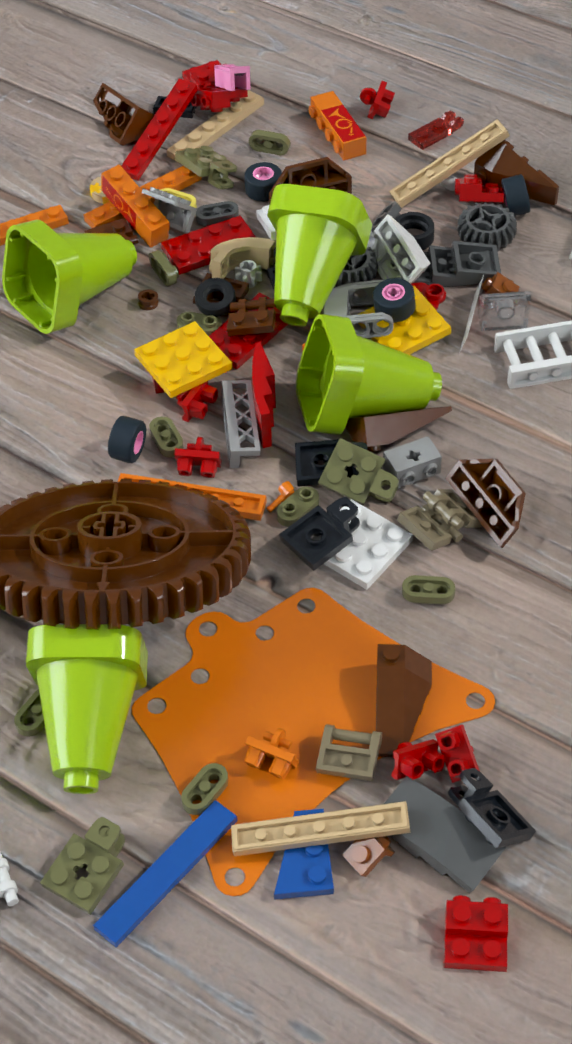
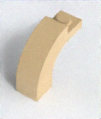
M249 237L232 239L216 245L211 249L209 272L212 273V278L224 279L231 270L239 267L240 263L245 260H252L256 263V266L261 265L262 269H269L275 261L274 248L276 247V240Z

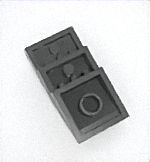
M453 241L451 247L429 245L428 252H424L431 264L413 283L423 282L428 285L440 284L443 287H457L479 284L482 277L483 283L488 277L492 278L497 272L501 273L497 245Z
M406 776L384 804L407 802L411 833L390 836L414 858L421 856L439 874L443 876L447 873L463 889L471 893L506 847L496 849L486 841L482 832L466 819L465 814L432 790Z

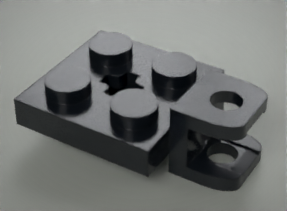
M339 439L295 443L297 487L319 485L318 481ZM352 442V444L367 450L366 443ZM323 460V462L325 463L323 465H317L318 461ZM354 465L345 469L348 472L347 477L349 478L352 475L357 476L359 474Z
M347 497L339 498L326 508L327 512L317 505L279 534L280 540L313 571L353 542L351 533L359 527L360 521L356 517L358 507ZM344 506L349 508V510L344 509L340 511V509ZM313 535L316 537L322 536L318 541H312L311 538Z
M475 768L462 770L459 777L466 786L451 787L448 795L465 814L466 819L482 832L489 844L498 849L530 840L536 830L498 790L490 792L494 785L480 771Z

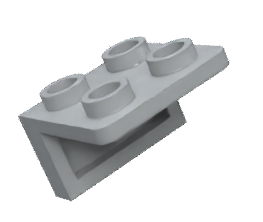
M150 187V190H142L141 193L156 198L154 205L170 222V227L189 233L197 208L190 206L191 201Z

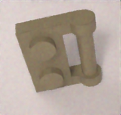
M326 724L316 765L317 773L373 781L379 749L382 743V732L373 731L371 734L336 729L335 725ZM333 740H340L370 746L369 749L336 745L332 744Z

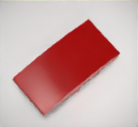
M257 342L252 360L253 400L258 435L262 448L272 446L271 428L274 427L273 409L276 408L275 374L261 342Z

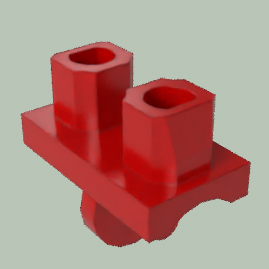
M381 81L377 92L373 88H364L360 93V100L366 105H371L367 117L372 120L375 114L386 118L391 107L390 104L395 93L385 89L387 85L385 81Z
M207 381L177 395V404L184 410L182 420L190 422L192 417L203 420L208 411L207 404L203 402L206 401L214 404L218 399V389L208 385Z
M197 437L196 444L188 443L187 449L175 448L174 456L177 462L178 473L181 476L192 475L193 466H201V476L214 478L217 467L221 468L222 459H220V452L212 451V445L204 444L203 437Z
M463 724L435 734L441 753L445 756L444 762L452 783L461 780L459 775L462 770L475 768L480 771L473 753V746L470 745Z
M431 739L414 745L407 741L400 743L397 750L393 751L395 767L391 777L399 780L407 776L414 780L420 778L425 771L431 770L434 773L442 771L444 769L445 756L438 752V741Z

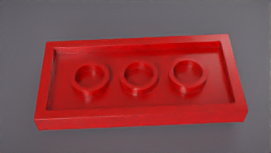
M240 215L162 241L161 248L171 264L177 268L178 274L181 275L210 265L211 249L216 245L237 238L257 237Z
M259 292L250 301L258 300L259 297H267V299L271 298ZM268 308V310L274 309L276 313L274 332L229 336L227 320L209 337L232 362V367L237 370L254 355L257 342H261L263 347L288 325L280 319L281 311L279 309Z

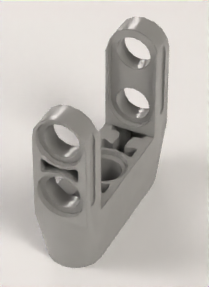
M384 280L347 283L333 288L324 305L325 315L348 317L353 326L356 323H363L366 326L365 329L356 330L354 328L356 335L363 338L387 336L393 331L392 317L383 312L350 315L352 306L374 304L373 291ZM358 290H363L367 295L361 298L357 297L354 293ZM384 320L389 323V326L380 328L377 326V322Z

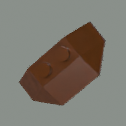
M328 157L286 166L269 193V205L274 188L279 184L335 189L352 194V176Z
M498 459L459 460L446 476V481L498 546L504 548L519 529L526 495L525 491Z

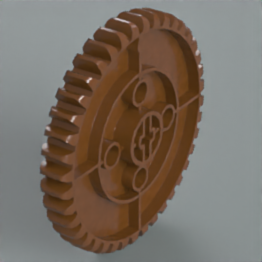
M113 479L101 480L100 483H94L93 480L83 481L81 485L70 483L64 484L63 488L59 489L57 487L47 488L44 493L37 491L28 494L27 499L20 497L11 501V505L6 504L0 507V609L6 610L7 614L20 617L23 615L24 620L36 623L39 620H43V625L56 626L62 623L65 628L77 629L79 624H86L87 630H99L101 624H107L108 629H121V626L126 624L133 628L143 626V622L147 621L152 624L164 622L166 617L177 619L185 616V611L190 613L203 609V605H212L219 601V597L222 598L230 594L232 589L237 587L241 583L242 578L246 576L251 562V533L245 519L240 516L239 511L230 507L229 503L218 500V497L214 495L204 494L203 491L194 488L188 490L187 486L179 484L170 486V483L161 481L154 484L151 483V480L132 482V479H121L120 482H113Z

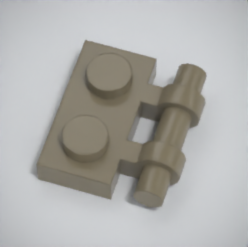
M437 489L434 495L427 491L422 496L423 500L427 502V506L433 512L437 511L443 516L442 519L446 524L453 525L457 530L462 527L467 529L481 528L482 524L452 489Z
M427 504L422 509L419 506H415L402 511L397 519L431 551L450 544L451 539L457 543L463 537L453 525L446 524L442 519L443 517L437 511L433 512Z

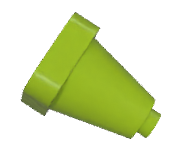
M279 184L274 188L267 213L269 220L276 230L274 304L281 311L280 319L283 322L302 327L307 325L308 319L315 318L321 313L350 256H358L366 252L372 223L362 201L350 193L335 189Z
M41 220L13 225L9 227L6 233L2 272L3 290L9 303L40 332L44 334L72 327L77 320L79 305L129 276L132 267L136 264L137 252L131 241L125 240L116 233H56Z
M318 314L313 320L296 374V395L308 431L340 435L344 431L350 418L424 409L429 401H436L439 398L442 389L441 375L438 372H433L432 366L428 361L356 335L352 322L348 317Z
M57 624L56 626H35L28 631L26 667L39 688L52 773L55 777L64 779L63 790L65 792L73 794L98 792L99 781L108 779L111 776L133 693L147 685L148 651L142 633L136 628L122 625L121 629H108L107 624H101L99 630H87L86 624H79L77 629L65 628L64 624Z

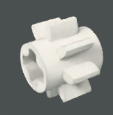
M252 260L242 261L239 267H235L236 280L249 283V288L255 287L257 281H262L261 265L256 266V263Z

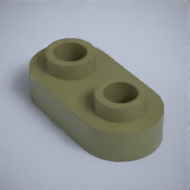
M255 130L249 138V145L252 149L274 155H285L291 145L286 135L276 132Z
M159 250L149 253L150 264L167 287L176 284L177 278H179L178 270L168 262L166 254L164 252L161 253Z
M184 312L177 317L178 329L196 321L208 336L222 325L220 318L213 315L206 316L201 313Z
M161 416L154 418L150 422V435L160 453L165 457H175V448L183 449L184 447L183 439L173 421L168 417Z
M301 487L278 506V522L283 526L289 527L319 505L318 491L312 487Z
M413 575L403 581L402 595L407 601L412 603L447 604L455 597V584L446 577Z
M39 689L34 692L14 718L18 733L26 737L37 735L45 727Z
M211 763L204 766L193 778L181 795L182 806L187 813L200 815L214 800H217L228 786V772L226 768L220 764ZM211 780H218L215 784L210 783ZM195 800L201 801L199 804H193L192 802Z

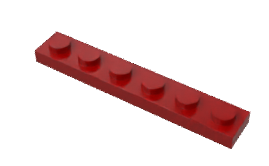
M178 79L121 165L132 179L139 181L198 91L196 83Z

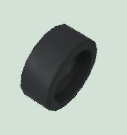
M408 212L401 214L395 219L404 229L424 231L423 234L412 235L422 250L432 245L434 241V222L429 216L420 212Z

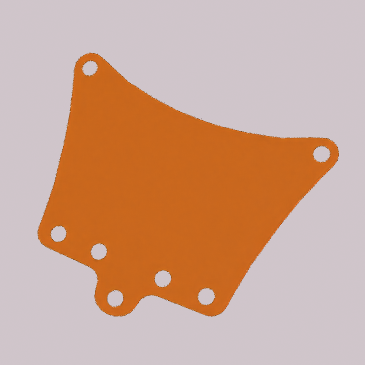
M305 588L249 622H238L222 612L215 611L196 617L186 629V639L193 651L191 660L140 696L132 706L133 717L160 755L180 795H182L183 790L204 766L217 763L224 766L228 772V786L216 801L237 816L238 821L235 824L293 817L294 811L315 809L333 791L351 779L320 774L316 771L325 725H335L336 729L371 734L373 731H376L378 644H401L359 619L324 591L317 588ZM303 599H310L314 601L316 607L310 613H302L297 608L298 602ZM209 621L215 623L217 632L214 635L203 636L199 632V627L202 623ZM261 626H270L274 630V635L271 639L263 641L257 638L256 630ZM432 662V687L429 695L426 697L423 710L418 717L410 742L436 730L489 714L494 709V695L486 687ZM202 668L209 672V680L203 684L194 683L191 679V674L196 669ZM471 693H479L485 698V704L479 709L471 708L466 703L467 696ZM154 698H161L166 702V709L159 714L151 713L147 707L149 701ZM278 728L285 730L284 739L291 741L292 745L289 750L284 747L280 749L296 755L295 758L299 760L297 768L291 767L285 779H281L268 772L274 759L265 757L260 769L247 765L245 757L248 746L245 742L248 736L270 744L271 742L263 739L266 731L274 734ZM333 740L332 744L364 749H369L370 746L340 740ZM211 780V781H210V783H212V784H215V783L218 782V780ZM195 800L192 803L199 804L201 803V801ZM190 814L193 822L200 816ZM230 828L208 851L206 858L218 890L225 895L241 896L254 886L276 851L234 856ZM239 868L244 872L245 880L241 885L230 886L226 883L225 874L229 869Z

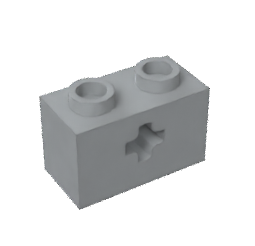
M429 436L384 451L383 458L386 460L383 469L397 477L399 487L410 485L416 481L441 473L442 456Z

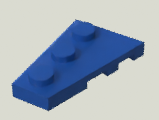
M324 808L294 811L293 817L323 813ZM328 844L286 849L284 851L274 892V900L334 894Z

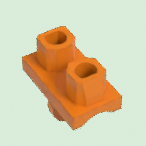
M278 728L274 734L265 732L263 739L271 742L270 744L248 736L245 742L248 746L245 763L260 769L265 757L274 759L268 772L278 778L285 779L291 767L297 768L299 760L295 758V754L280 749L284 747L289 750L292 745L291 741L284 739L286 732L281 728Z

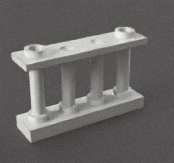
M572 320L495 333L494 352L506 351L511 363L507 379L510 389L572 379V355L567 356L561 342L572 340ZM551 344L557 358L544 360L538 346ZM529 348L534 362L521 364L516 350Z

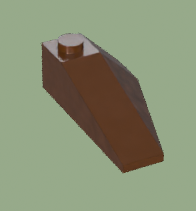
M503 140L476 159L474 174H477V178H481L482 185L496 183L498 187H502V179L522 174L529 199L554 206L557 204L559 186L541 170L536 171L528 164L529 159L525 156L520 157L513 151L514 146L508 141Z
M378 644L376 731L382 732V743L378 757H393V751L397 750L400 743L410 742L414 727L432 687V661L406 645Z

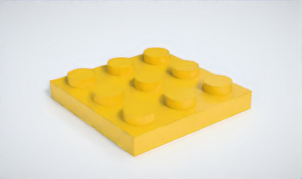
M413 286L416 304L414 313L408 319L394 322L393 331L389 335L371 337L372 341L410 355L451 334V326L415 286ZM373 306L359 314L375 313V308ZM382 320L377 322V326L385 328L389 326V323ZM358 323L362 329L366 328L363 323Z
M196 321L134 349L135 357L170 398L232 370V362Z

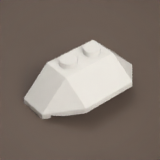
M387 215L373 231V237L375 238L373 252H375L377 257V271L383 280L400 278L412 284L431 264L415 238L392 216Z

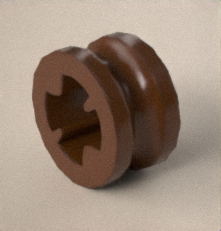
M150 289L141 291L138 294L140 309L146 311L155 309L158 306V293Z

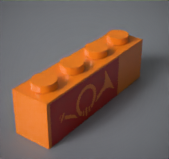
M334 91L310 97L311 106L308 109L311 118L316 120L318 128L322 129L327 141L332 143L334 151L341 156L343 161L365 155L367 137Z
M119 164L102 172L101 191L147 245L152 248L167 240L170 222L147 195L141 193V188Z

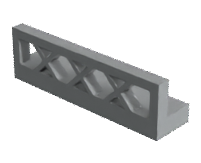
M222 380L221 403L229 468H239L240 456H260L261 452L251 380ZM246 388V392L242 396L233 391V389ZM242 404L245 407H247L248 410L245 413H242L235 408ZM245 422L251 427L244 431L238 425ZM246 439L254 444V447L240 448V443Z

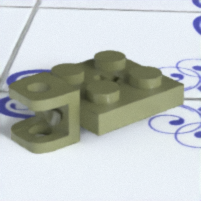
M212 147L186 148L185 150L175 152L174 159L199 177L209 176L208 182L214 187L222 190L233 188L234 182L228 178V173L236 172L237 166L227 160L225 156L213 151Z
M339 438L318 481L319 485L362 505L365 504L368 496L382 502H391L399 487L397 477L382 470L386 461L385 458L342 438ZM354 465L359 474L357 476L352 475L349 478L347 477L348 472L345 469ZM389 485L390 489L384 490L382 486Z
M104 817L98 818L84 836L85 839L75 833L72 835L40 882L42 887L90 915L124 866L123 861L117 858L124 846L125 837L121 834L119 825ZM87 867L86 871L89 874L87 878L81 877L77 880L76 871Z

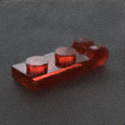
M450 110L443 113L441 118L439 117L409 133L408 140L421 150H424L460 129L464 124V119L459 116L455 118V112Z

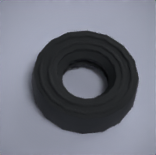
M222 278L207 279L195 291L196 306L206 316H222L230 311V303L236 302L233 286ZM216 291L223 293L224 297L220 302L210 303L207 301V296L210 293Z

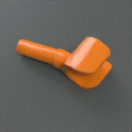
M289 481L283 482L279 486L278 490L281 495L266 508L269 512H272L294 493V487Z

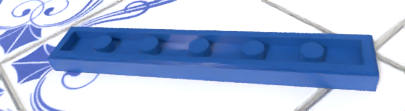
M214 800L93 925L94 930L117 948L229 831L231 825L238 821L237 816Z

